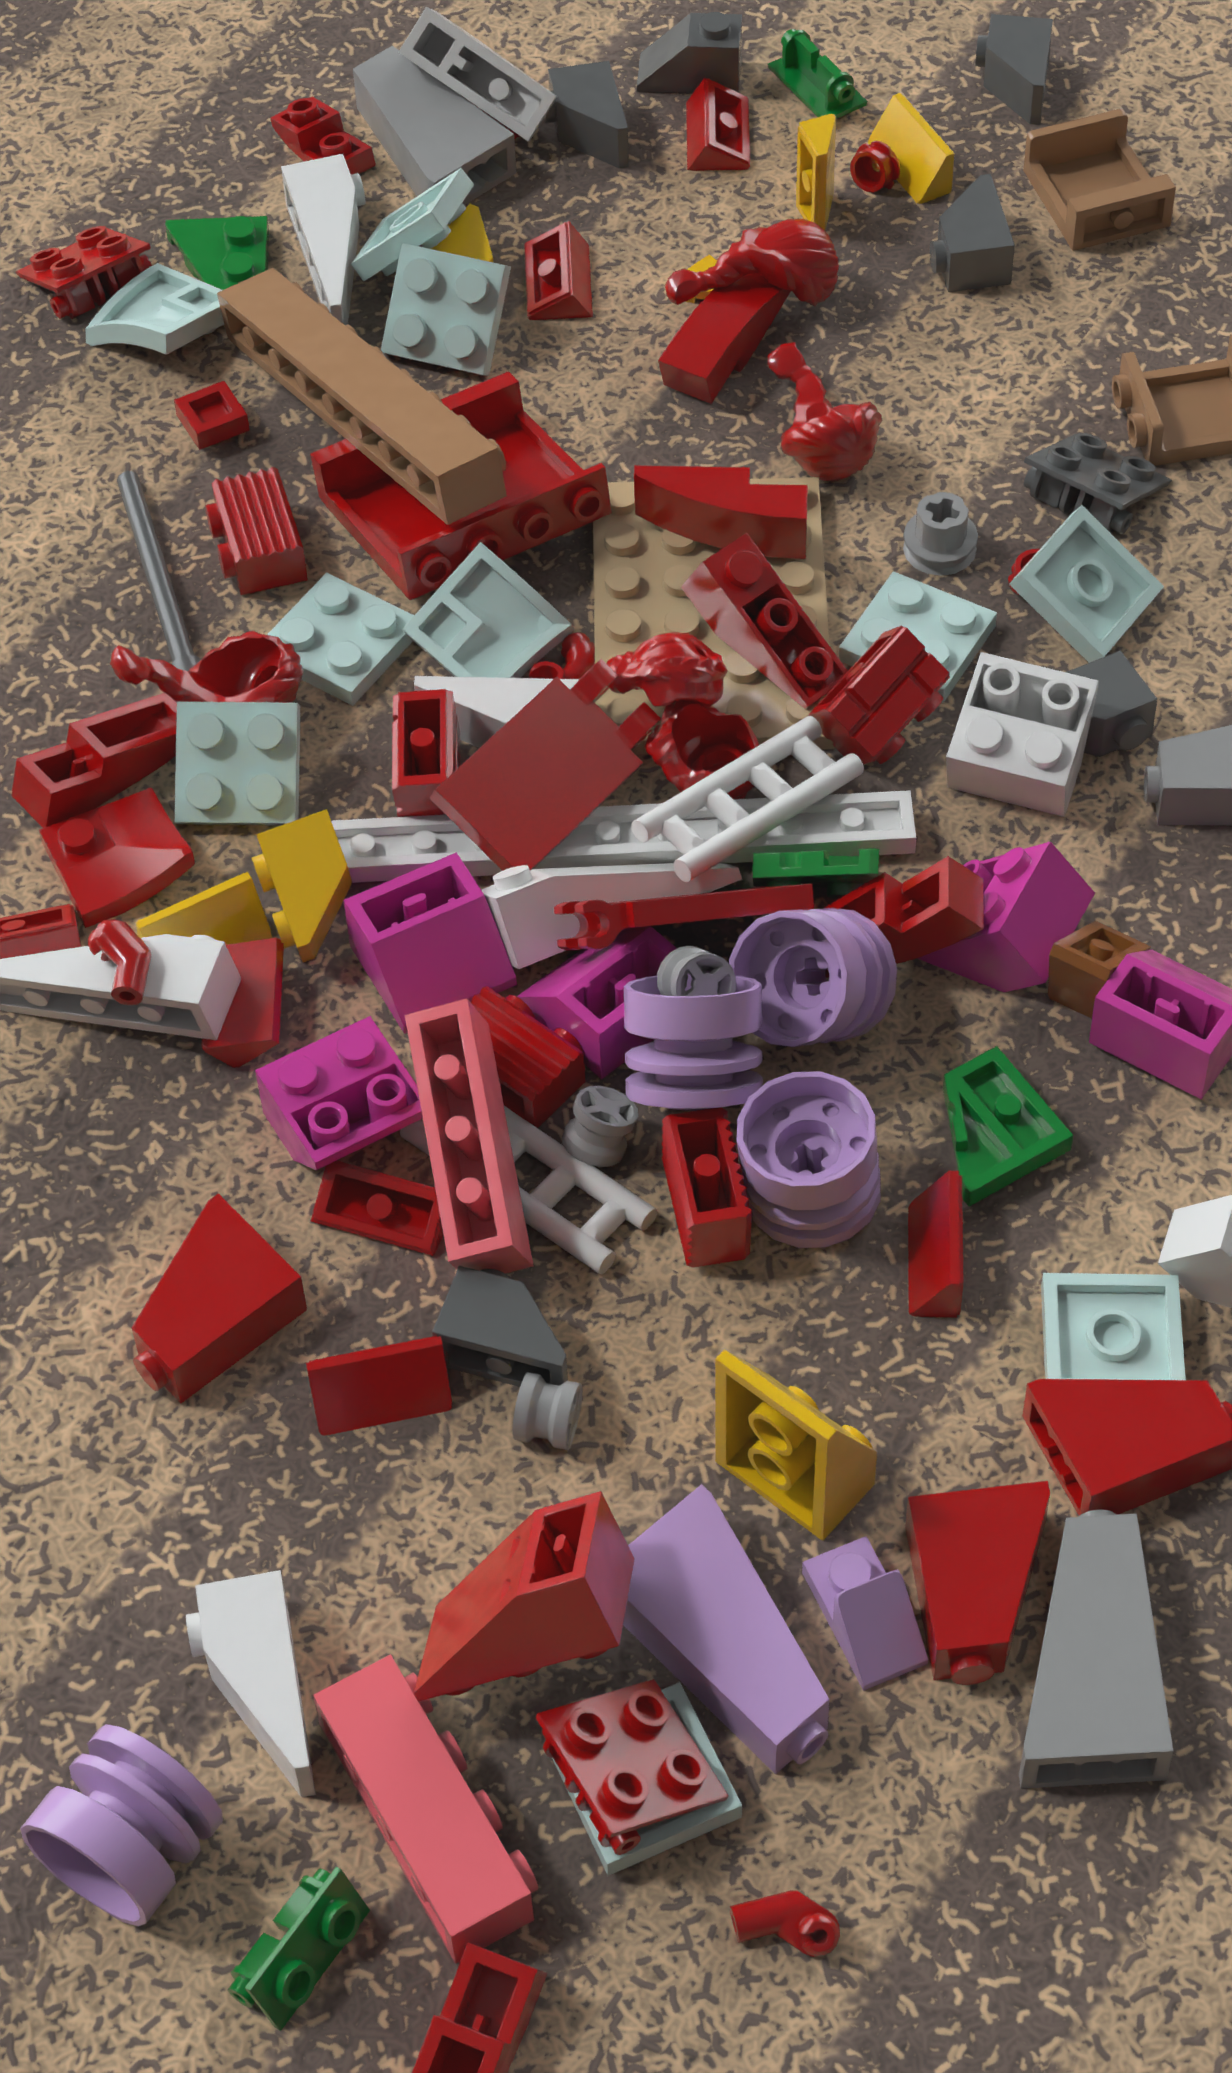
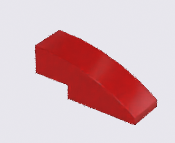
M760 273L747 274L727 287L713 289L694 309L658 359L663 384L712 404L732 370L741 372L748 363L791 291L783 290L770 284Z
M634 465L635 515L667 531L718 548H724L745 533H748L765 557L806 559L808 485L750 484V467Z
M161 693L69 723L67 741L65 743L16 759L11 796L42 828L97 808L159 769L176 756L177 702L169 695Z
M947 856L903 883L884 872L825 908L854 910L875 922L890 942L895 962L899 964L951 946L984 929L983 878ZM826 969V972H825V977H826V978H829V971H828V969Z
M467 1942L440 2016L433 2015L412 2073H508L548 1973Z

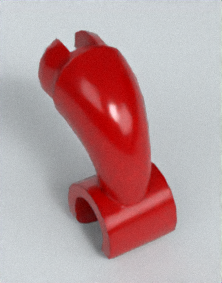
M582 632L567 635L561 643V654L566 662L564 669L553 662H538L532 666L529 678L555 679L558 677L559 679H580L595 664V644L590 642V638Z

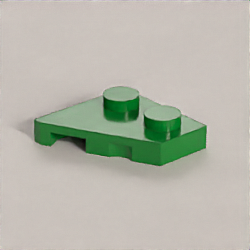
M267 216L166 220L165 222L168 241L171 245L175 244L184 256L185 265L193 277L198 278L204 283L225 290L268 270L269 225Z
M876 848L859 849V856H832L825 850L753 853V886L774 887L812 884V887L827 888L828 898L840 899L879 874V849Z
M998 1046L944 1074L943 1093L959 1175L962 1176V1197L968 1207L1071 1150L1073 1134Z

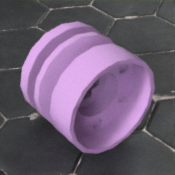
M836 908L785 910L756 919L739 936L729 958V964L736 976L755 979L762 984V1027L758 1031L753 1032V1034L769 1044L797 1047L813 1045L819 1042L845 1041L866 1034L885 1017L895 996L897 966L890 942L875 922L854 910ZM826 969L829 971V981L825 977Z
M689 973L685 990L691 988L692 977ZM657 976L629 981L624 986V1028L631 1034L654 1039V1042L631 1048L625 1053V1064L630 1069L640 1071L631 1074L625 1079L626 1096L629 1100L643 1105L683 1111H697L746 1103L748 1097L763 1086V1077L757 1072L749 1070L761 1064L762 1051L756 1046L733 1041V1038L756 1032L762 1027V984L755 979L736 976L735 993L709 996H665L660 994L657 987Z
M821 1071L792 1072L766 1082L748 1097L737 1118V1147L742 1176H744V1186L747 1187L746 1197L749 1198V1208L752 1209V1218L755 1224L772 1239L797 1248L828 1247L852 1238L871 1221L881 1200L879 1155L877 1152L875 1114L865 1094L846 1079Z
M105 1724L97 1730L87 1743L90 1755L81 1754L69 1766L71 1778L81 1793L73 1789L56 1786L49 1791L20 1830L23 1841L34 1856L67 1887L114 1918L124 1923L141 1926L148 1922L176 1884L174 1872L164 1857L182 1863L193 1861L201 1851L199 1839L205 1840L211 1837L223 1822L222 1810L211 1793L196 1777L169 1754L135 1733L122 1727Z

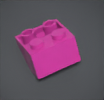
M1051 841L1025 849L1017 847L1004 855L983 861L975 859L965 863L963 866L983 878L984 929L951 946L917 959L1004 993L1046 983L1049 977V954L1053 944L1075 931L1095 892Z
M457 852L344 900L350 947L404 1034L408 1033L405 1015L466 998L471 1002L474 994H479L483 986H488L495 992L500 993L517 985L516 975L486 897Z
M651 926L625 928L620 931L613 943L608 947L579 950L517 997L530 1007L535 1019L550 1030L554 1031L556 1028H563L570 1032L582 1047L584 1064L602 1080L625 1062V1053L654 1040L631 1034L624 1028V986L629 981L657 976L661 962L670 952L677 948Z
M1154 950L1129 953L1124 957L1095 997L1089 1043L1202 1100L1232 1057V989Z
M371 1016L255 1070L264 1115L292 1159L314 1170H318L423 1119L417 1084Z

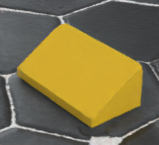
M901 93L893 95L870 135L868 144L870 145L871 142L877 140L886 143L891 148L900 163V176L896 180L916 203L922 204L951 193L954 152Z
M834 114L799 122L797 136L796 207L805 220L815 222L825 231L834 195L836 116Z
M248 872L135 922L140 938L163 934L186 937L206 935L218 941H224L226 945L272 938L269 923L252 877Z

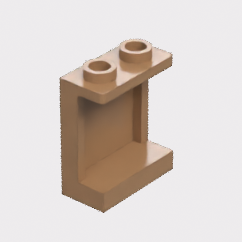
M1116 109L1032 130L1027 133L1023 171L1072 251L1171 226L1176 186L1168 174L1152 178L1149 176L1127 142L1128 116L1123 109Z
M1230 334L1227 357L1222 360L1142 372L1134 352L1122 353L1120 374L1112 378L1113 399L1117 409L1125 408L1128 415L1127 431L1130 444L1133 448H1141L1145 460L1157 466L1232 454V334Z

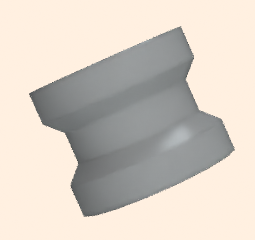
M685 946L670 952L661 962L657 973V987L660 994L665 996L729 994L736 991V976L731 965L724 958L694 946ZM689 973L692 977L691 988L685 990Z
M588 1086L581 1089L573 1104L575 1118L569 1120L562 1135L563 1146L573 1157L588 1165L608 1167L620 1163L627 1148V1140L624 1135L631 1133L638 1119V1108L625 1094L615 1089L604 1086Z
M527 1372L521 1383L516 1401L512 1429L513 1439L523 1442H530L536 1437L547 1439L554 1448L568 1451L572 1445L580 1417L583 1394L582 1384L568 1380L560 1386L548 1384L541 1375Z

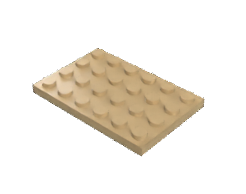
M819 477L750 479V484L808 485L806 559L765 558L829 644ZM634 482L608 483L612 514L593 521L595 663L602 659L607 664V661L616 655L625 654L627 651L634 652L640 644L658 634L670 632L689 633L697 637L698 640H701L713 652L721 655L723 663L728 670L723 678V695L712 707H715L721 713L740 714L751 727L759 745L807 717L823 698L806 709L801 707L715 635L681 588L702 561L722 548L693 541L662 529L635 515ZM609 688L595 702L618 726L643 702L661 720L666 707H654L649 702L643 689H633L625 694H618ZM822 733L819 738L813 741L821 750L835 749L833 742L826 739ZM648 736L632 750L634 754H648L645 749Z

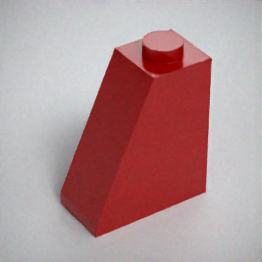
M219 1193L207 1201L131 1327L138 1355L133 1358V1363L138 1373L154 1391H159L165 1387L180 1404L307 1311L302 1277Z
M1037 1379L1027 1383L1022 1417L1079 1516L1092 1510H1109L1119 1515L1232 1469V1405L1227 1401L1220 1402L1208 1380Z
M1048 1481L908 1497L905 1530L933 1681L952 1678V1681L959 1685H974L989 1680L993 1677L994 1673L1005 1671L1046 1524L1050 1498Z

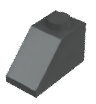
M710 12L690 13L640 53L637 92L693 94L702 80L706 78L739 93L742 66V14Z
M991 14L988 35H978L975 66L985 67L983 86L1029 124L1040 125L1050 56L1053 19Z
M603 61L548 69L549 91L558 97L546 114L544 123H554L558 141L617 168L629 167L628 126L610 62Z
M991 174L980 175L939 217L938 240L930 242V262L934 274L942 273L948 292L1011 284L1015 245Z
M1121 651L1066 672L1099 680L1084 753L1101 757L1119 749L1125 751L1132 750L1141 745L1147 738L1152 737L1158 699Z
M458 1266L432 1331L433 1336H441L446 1368L518 1387L521 1386L527 1372L541 1375L548 1384L560 1386L568 1380L566 1353L524 1283L514 1280L507 1274L495 1269H482L479 1271Z

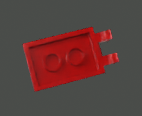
M602 659L596 662L571 689L558 677L552 680L446 778L429 797L502 871L521 865H528L530 870L538 866L625 783L643 763L632 750L651 733V729L661 718L643 702L618 726L595 703L608 691V686L618 677Z
M812 884L609 903L603 900L562 902L554 907V913L556 915H575L579 920L580 929L573 938L558 939L557 945L564 950L602 949L611 945L620 931L625 928L772 914L785 910L814 909Z

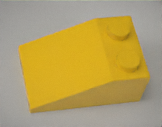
M724 1349L715 1358V1462L823 1541L875 1485L877 1452L873 1450L869 1440L859 1430L849 1425L841 1427L820 1412L814 1400L806 1392L795 1386L787 1388L766 1372Z

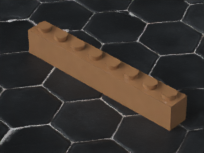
M271 268L217 293L228 339L447 525L507 496L502 473L506 470V460L499 445L493 439H486L476 431L463 415L458 416L446 407L436 393L428 392L416 383L407 370H400L390 362L378 347H372L360 338L351 325H344L335 318L323 303L318 304L305 294L297 282H290L277 270Z

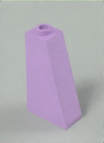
M701 1484L628 1545L635 1560L623 1625L774 1774H777L792 1760L797 1764L806 1762L822 1747L828 1737V1731L826 1730L828 1729L829 1698L712 1493Z

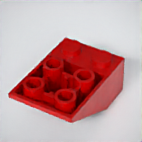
M602 1491L535 1510L436 1605L414 1690V1695L418 1702L445 1694L449 1696L460 1695L477 1685L510 1676L517 1678L526 1677L537 1672L542 1667L578 1657L581 1659L594 1658L603 1654L608 1649L620 1645L635 1558Z

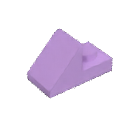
M867 1536L803 1561L802 1574L863 1691L928 1664V1657L904 1579L898 1569L888 1573L885 1572Z

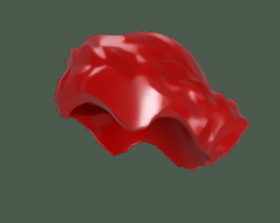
M679 632L658 634L644 641L634 652L627 651L625 654L616 655L607 661V665L618 675L608 686L611 691L625 694L633 689H643L649 702L654 707L671 705L673 702L681 700L696 701L705 707H711L723 695V678L728 672L721 655L713 652L701 640H698L697 637L689 633Z
M681 700L665 707L661 724L656 725L654 730L648 735L645 749L652 756L655 764L662 767L667 780L682 792L759 746V742L747 721L740 714H725L712 706L705 707L696 701ZM746 781L727 794L733 800L745 799L747 792L755 786L751 782Z

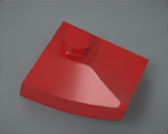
M152 787L39 829L42 844L85 928L121 915L147 901L195 865L191 847L168 817Z

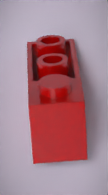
M745 533L702 561L681 586L715 635L804 709L827 695L848 672L748 533Z

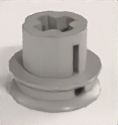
M938 492L934 495L923 497L918 503L916 515L908 521L903 534L905 540L903 546L904 554L914 568L927 574L949 575L967 568L975 559L978 533L975 524L968 518L969 510L961 497L953 493Z

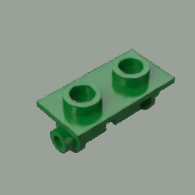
M790 29L784 33L781 39L783 46L782 58L768 63V68L817 117L834 114L837 119L867 106L868 101L854 87L853 77L847 72H842L826 55L821 56L820 49L811 41V37L806 31Z
M335 1867L332 1873H329L319 1868L313 1877L304 1875L299 1882L298 1888L273 1919L278 1929L286 1932L283 1938L278 1940L263 1932L242 1962L231 1971V1975L234 1978L233 1983L228 1988L231 1996L248 2008H252L256 2002L268 2020L279 2031L284 2028L299 2006L308 2000L316 1983L342 1948L354 1938L359 1925L370 1912V1909L342 1869Z

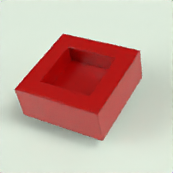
M225 381L174 399L176 416L199 450L250 431L248 415Z

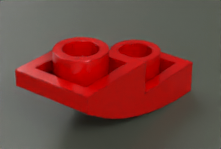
M313 96L295 100L288 105L286 110L270 117L272 127L280 138L304 162L343 154L350 174H360L376 166L372 147L345 132L340 112Z

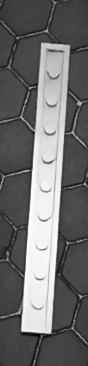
M911 791L827 795L724 859L721 863L753 862V853L825 850L832 856H859V849L876 848L879 849V855L915 853L916 831ZM768 798L734 800L749 814L771 802ZM662 803L598 807L534 869L674 863L683 854L662 834L643 843L632 832L631 824L634 820ZM706 807L683 820L705 841L728 828ZM447 815L331 821L348 865L352 883L390 881L456 852L472 876L496 875L502 871Z

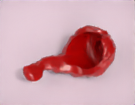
M787 219L775 223L768 228L758 227L743 230L741 241L732 243L729 250L719 256L715 266L708 268L704 272H694L685 268L675 271L669 276L664 286L668 299L672 303L679 305L693 299L700 292L727 287L747 274L760 273L770 284L783 290L792 291L800 301L816 306L818 303L825 301L835 290V284L838 280L839 258L836 255L837 251L829 235L818 224L805 219Z
M795 342L781 344L768 355V366L778 379L791 380L795 383V391L797 393L793 410L796 413L793 425L783 432L781 436L782 452L787 456L794 457L796 462L811 477H819V480L839 481L850 477L852 474H856L857 471H861L869 463V460L872 459L878 440L877 434L880 429L879 425L883 421L882 415L870 401L860 405L841 404L833 407L825 398L826 390L821 378L816 376L812 369L807 366Z
M255 631L243 633L241 636L227 637L219 648L212 649L206 653L203 659L190 668L189 671L178 669L164 660L139 657L132 650L120 645L112 651L110 662L111 667L120 680L138 685L146 679L156 684L163 693L169 695L176 702L292 703L296 700L297 691L304 674L303 667L300 664L301 657L295 652L293 644H284L279 637L260 634Z

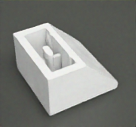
M981 652L946 756L947 787L1064 817L1081 767L1099 680Z

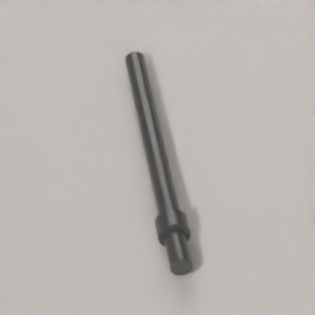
M126 471L118 476L117 484L172 659L171 664L178 669L189 671L190 668L202 659L194 654L139 476L133 471Z

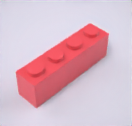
M467 998L405 1015L448 1262L456 1269H458V1266L479 1271L482 1269H495L505 1274L533 1267L489 1024Z
M390 1654L317 1692L313 1697L322 1730L456 1964L461 1961L467 1942L485 1948L534 1921L531 1893L539 1888L536 1878L523 1854L518 1849L508 1854L498 1838L496 1832L503 1829L500 1817L487 1793L481 1789L473 1794L461 1775L468 1768L456 1740L448 1730L438 1735L428 1719L427 1714L433 1712L430 1699L417 1701L414 1695L417 1675L413 1672L404 1677Z

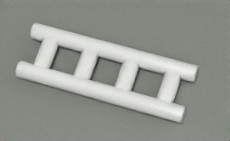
M807 716L637 818L631 824L632 832L643 843L662 834L683 854L682 857L675 860L674 870L682 881L689 882L860 776L864 772V766L861 759L853 753L844 756L836 762L813 742L822 733L819 722L814 717ZM789 755H792L813 774L812 777L794 788L770 768ZM746 781L751 782L771 801L752 814L745 811L727 794ZM703 807H706L728 827L708 841H705L683 821Z
M504 1106L514 1162L526 1151L553 1170L530 1194L519 1187L526 1224L597 1273L604 1274L613 1264L616 1254L602 1243L625 1220L642 1231L646 1230L655 1220L657 1209L593 1165L577 1160L567 1152L562 1144ZM423 1120L402 1128L400 1136L429 1156ZM575 1185L603 1204L581 1228L552 1210Z

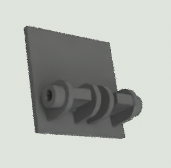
M1087 433L1074 434L1025 457L1024 463L1032 466L1024 479V487L1030 489L1031 497L1052 507H1059V510L1067 513L1074 505V511L1083 505L1110 533L1116 531L1124 534L1133 518V514L1126 511L1127 507L1167 487L1172 479L1155 472L1156 468L1151 462L1135 456L1124 457L1107 449V443L1103 439Z

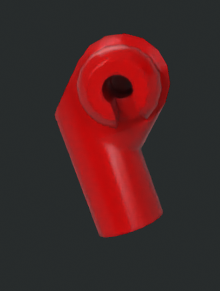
M116 919L103 920L88 937L89 949L93 955L102 951V961L112 960L117 965L111 991L112 998L124 1005H137L143 1000L151 961V950L126 922Z
M796 1890L729 1906L738 1943L775 1934L802 1953L818 1957L831 1953L836 1948L840 1938V1925L836 1917L829 1910Z

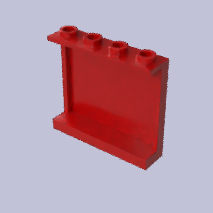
M509 371L440 399L456 415H463L471 426L486 439H493L501 448L506 460V470L502 473L507 496L449 525L347 439L310 453L318 494L322 502L409 600L438 589L480 542L503 561L612 514L606 467L599 463L583 470L523 410L519 381Z

